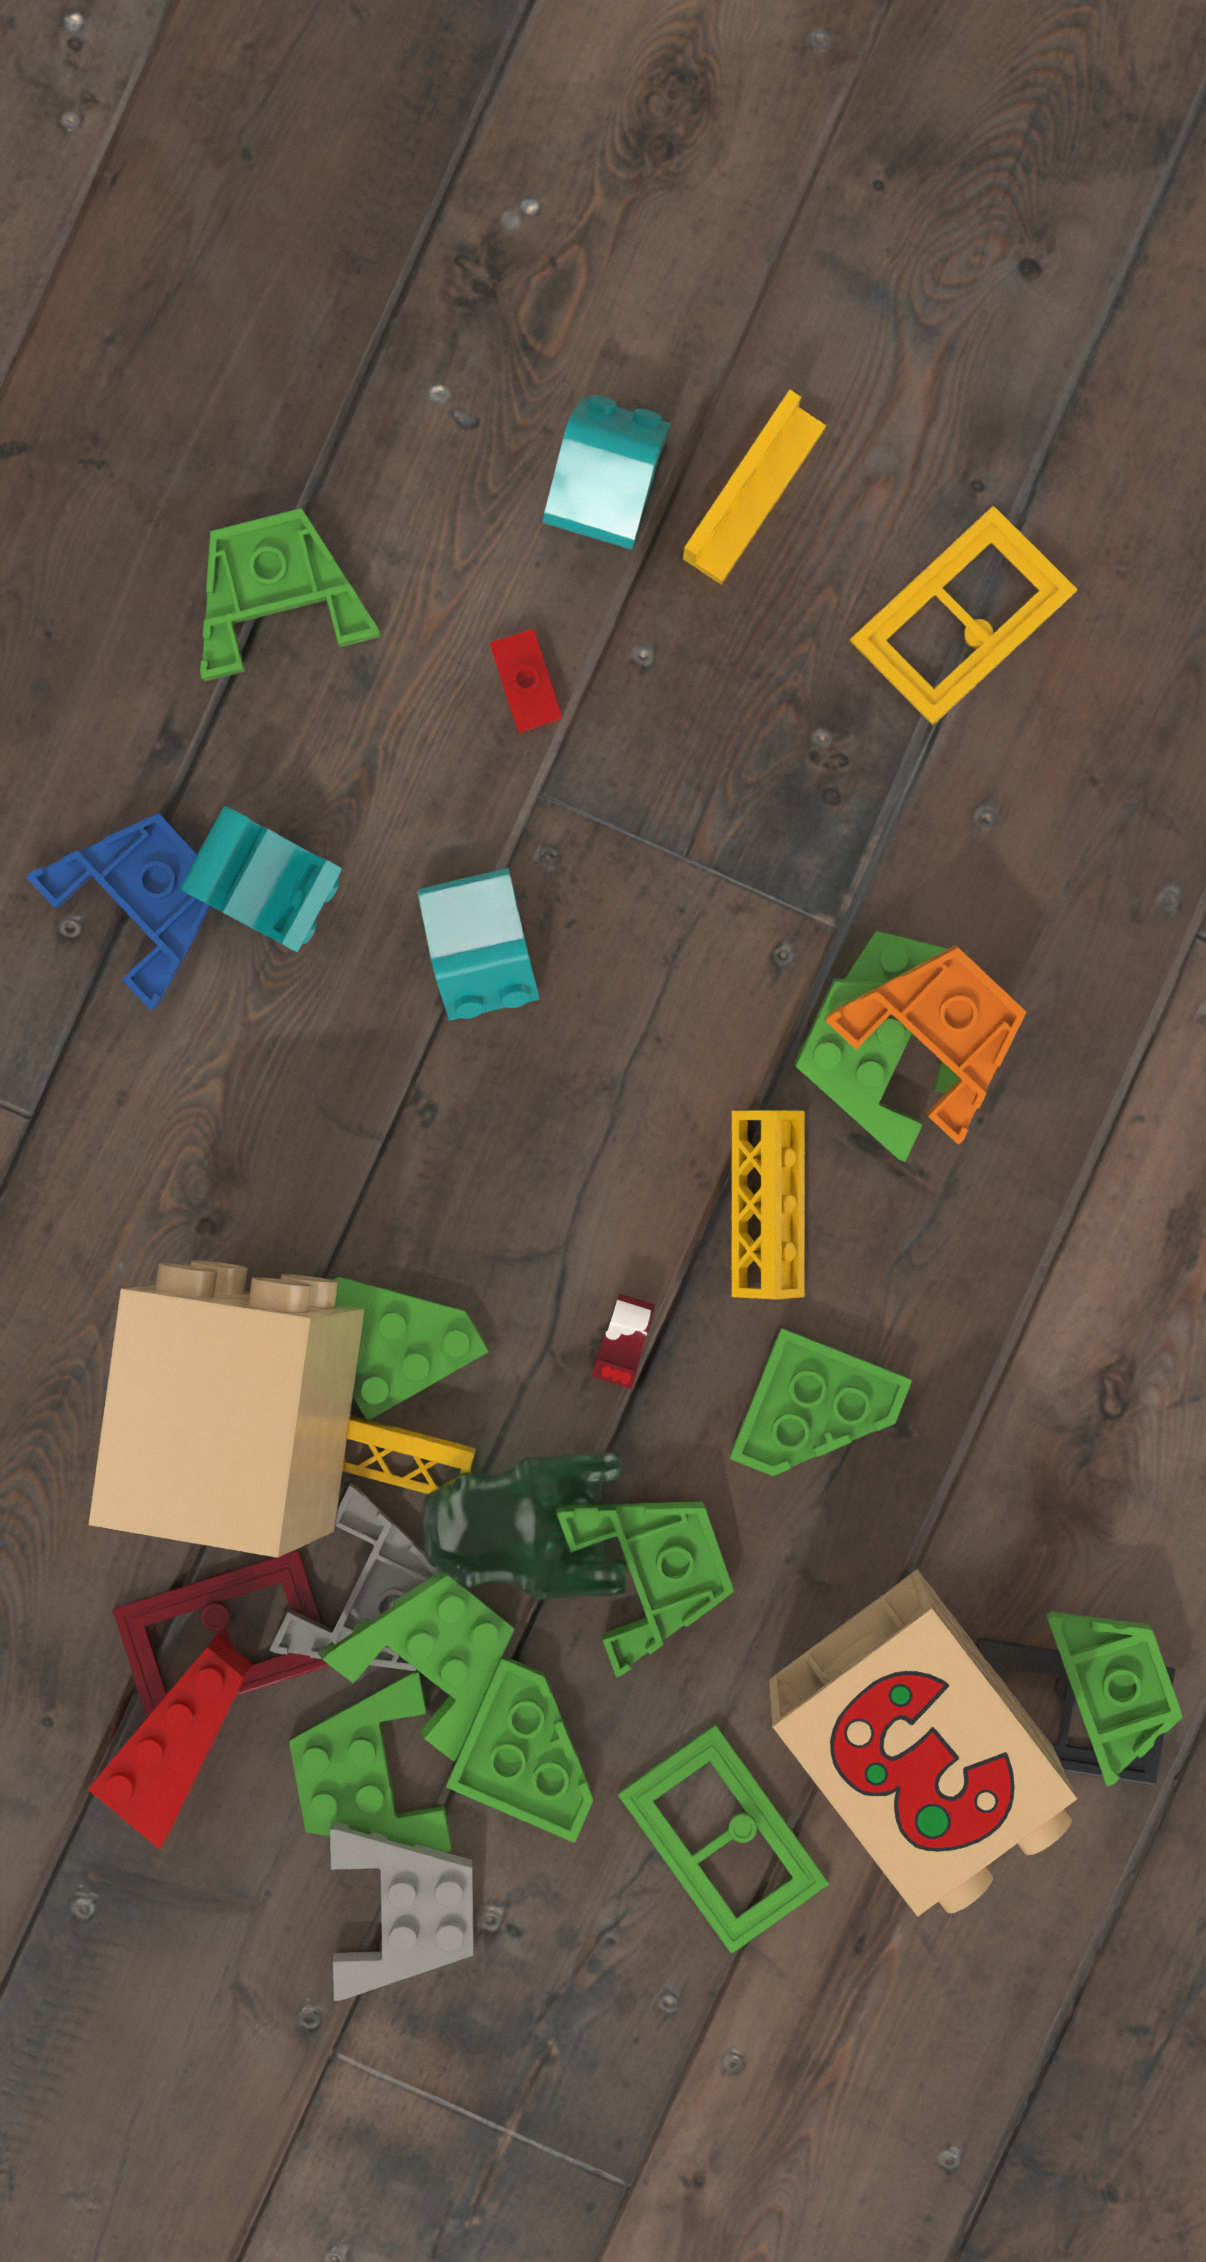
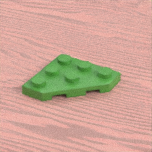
M342 1276L334 1279L338 1281L335 1305L365 1309L353 1398L367 1421L490 1351L467 1310L442 1305Z
M780 1327L729 1458L771 1476L778 1475L791 1469L790 1467L852 1443L851 1441L876 1430L880 1431L894 1425L912 1380Z
M503 1655L451 1772L446 1788L575 1843L592 1805L594 1795L546 1674Z

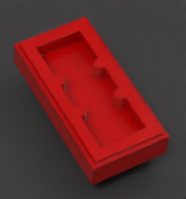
M534 629L490 642V648L518 734L563 720Z

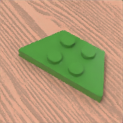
M1059 1612L1047 1613L1049 1625L1107 1787L1114 1785L1120 1779L1118 1774L1137 1756L1139 1758L1144 1756L1154 1746V1742L1159 1735L1167 1733L1183 1718L1155 1635L1150 1624Z

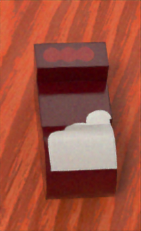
M619 1293L611 1319L607 1323L592 1371L593 1378L633 1389L655 1304Z

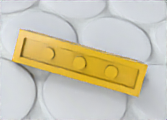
M792 390L788 391L684 547L683 560L721 585L825 431V424L799 408L802 397Z
M732 1111V1297L758 1299L804 1297L805 1111ZM748 1120H761V1141L755 1148L748 1141ZM753 1167L761 1175V1188L755 1195L748 1187V1174ZM753 1214L761 1222V1235L755 1242L748 1234V1220ZM753 1260L761 1269V1288L748 1287V1267Z
M350 1415V1419H347L345 1438L368 1444L374 1456L359 1465L347 1462L344 1457L343 1472L462 1503L477 1448L372 1420L367 1421L365 1418ZM377 1447L384 1448L385 1450L379 1452ZM392 1451L414 1457L419 1468L403 1477L391 1473L382 1457ZM421 1458L429 1460V1462L424 1464ZM377 1460L383 1471L366 1466ZM437 1463L461 1469L456 1491L437 1486L427 1469ZM422 1472L428 1483L411 1478Z

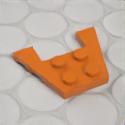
M955 945L829 1012L824 1019L857 1050L889 1015L897 1018L960 1077L926 1112L928 1117L959 1145L964 1140L968 1132V1126L987 1094L986 1089L997 1067H1000L1027 1012Z

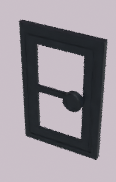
M979 1638L978 1650L999 1677L1001 1668L1059 1677L1056 1681V1691L1064 1702L1057 1744L1051 1743L1065 1772L1103 1778L1093 1749L1067 1746L1073 1704L1076 1698L1059 1650ZM1166 1667L1173 1687L1175 1669ZM1165 1733L1156 1738L1154 1746L1141 1758L1137 1756L1118 1774L1120 1781L1156 1786Z

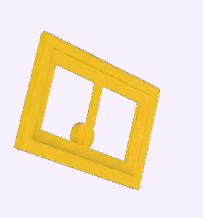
M992 506L849 640L934 725L1077 592V588L1016 527ZM991 543L1039 590L994 634L991 625L987 621L982 619L974 620L943 589ZM934 596L966 626L965 641L970 647L976 649L935 689L887 642L899 628Z

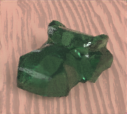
M605 1451L588 1454L526 1457L511 1470L497 1475L473 1471L463 1472L430 1492L424 1498L423 1529L427 1562L467 1587L490 1582L517 1585L521 1591L544 1600L576 1596H615L626 1593L627 1561L605 1559L604 1541L570 1552L556 1512V1508L560 1506L602 1505L601 1481H615L620 1478L622 1473L619 1453Z

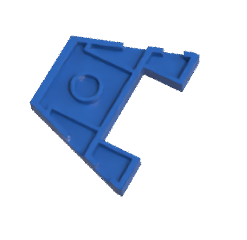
M159 813L116 832L86 849L77 850L64 856L62 860L47 867L38 868L26 876L56 909H59L93 877L157 945L156 948L122 979L152 1011L160 1005L212 909V906L179 889L198 854Z

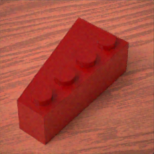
M219 1634L208 1644L88 1788L91 1793L159 1850L171 1834L253 1665L249 1659Z

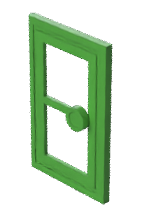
M716 1724L709 1727L617 1794L730 1953L737 1951L829 1885L826 1877ZM710 1761L747 1813H737L732 1816L727 1831L692 1855L654 1803V1800ZM758 1828L793 1878L736 1917L698 1863L732 1839L739 1843L751 1841L756 1835Z

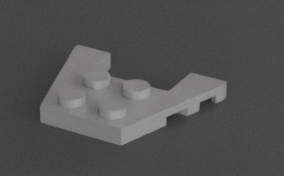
M350 1483L337 1509L335 1526L373 1544L374 1548L334 1629L289 1609L270 1651L286 1655L287 1653L310 1655V1658L322 1659L318 1652L330 1642L338 1643L353 1633V1627L366 1619L371 1621L394 1606L393 1601L442 1569L357 1486ZM385 1646L370 1664L372 1666L416 1671V1668L388 1646Z
M331 1822V1870L379 1868L381 1870L382 1921L381 1952L334 1953V2001H341L473 1956V1883L471 1859L418 1844L411 1847L390 1841L387 1835L373 1831L369 1835L348 1829V1824Z

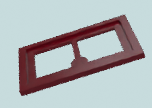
M299 1549L278 1558L272 1557L125 1604L112 1610L147 1717L169 1691L166 1692L145 1626L204 1608L201 1614V1621L204 1627L210 1631H217V1634L231 1644L226 1625L230 1620V1611L221 1602L282 1583L291 1610L323 1624ZM294 1653L283 1654L252 1665L238 1696L329 1667L330 1665L322 1659L310 1658V1655Z

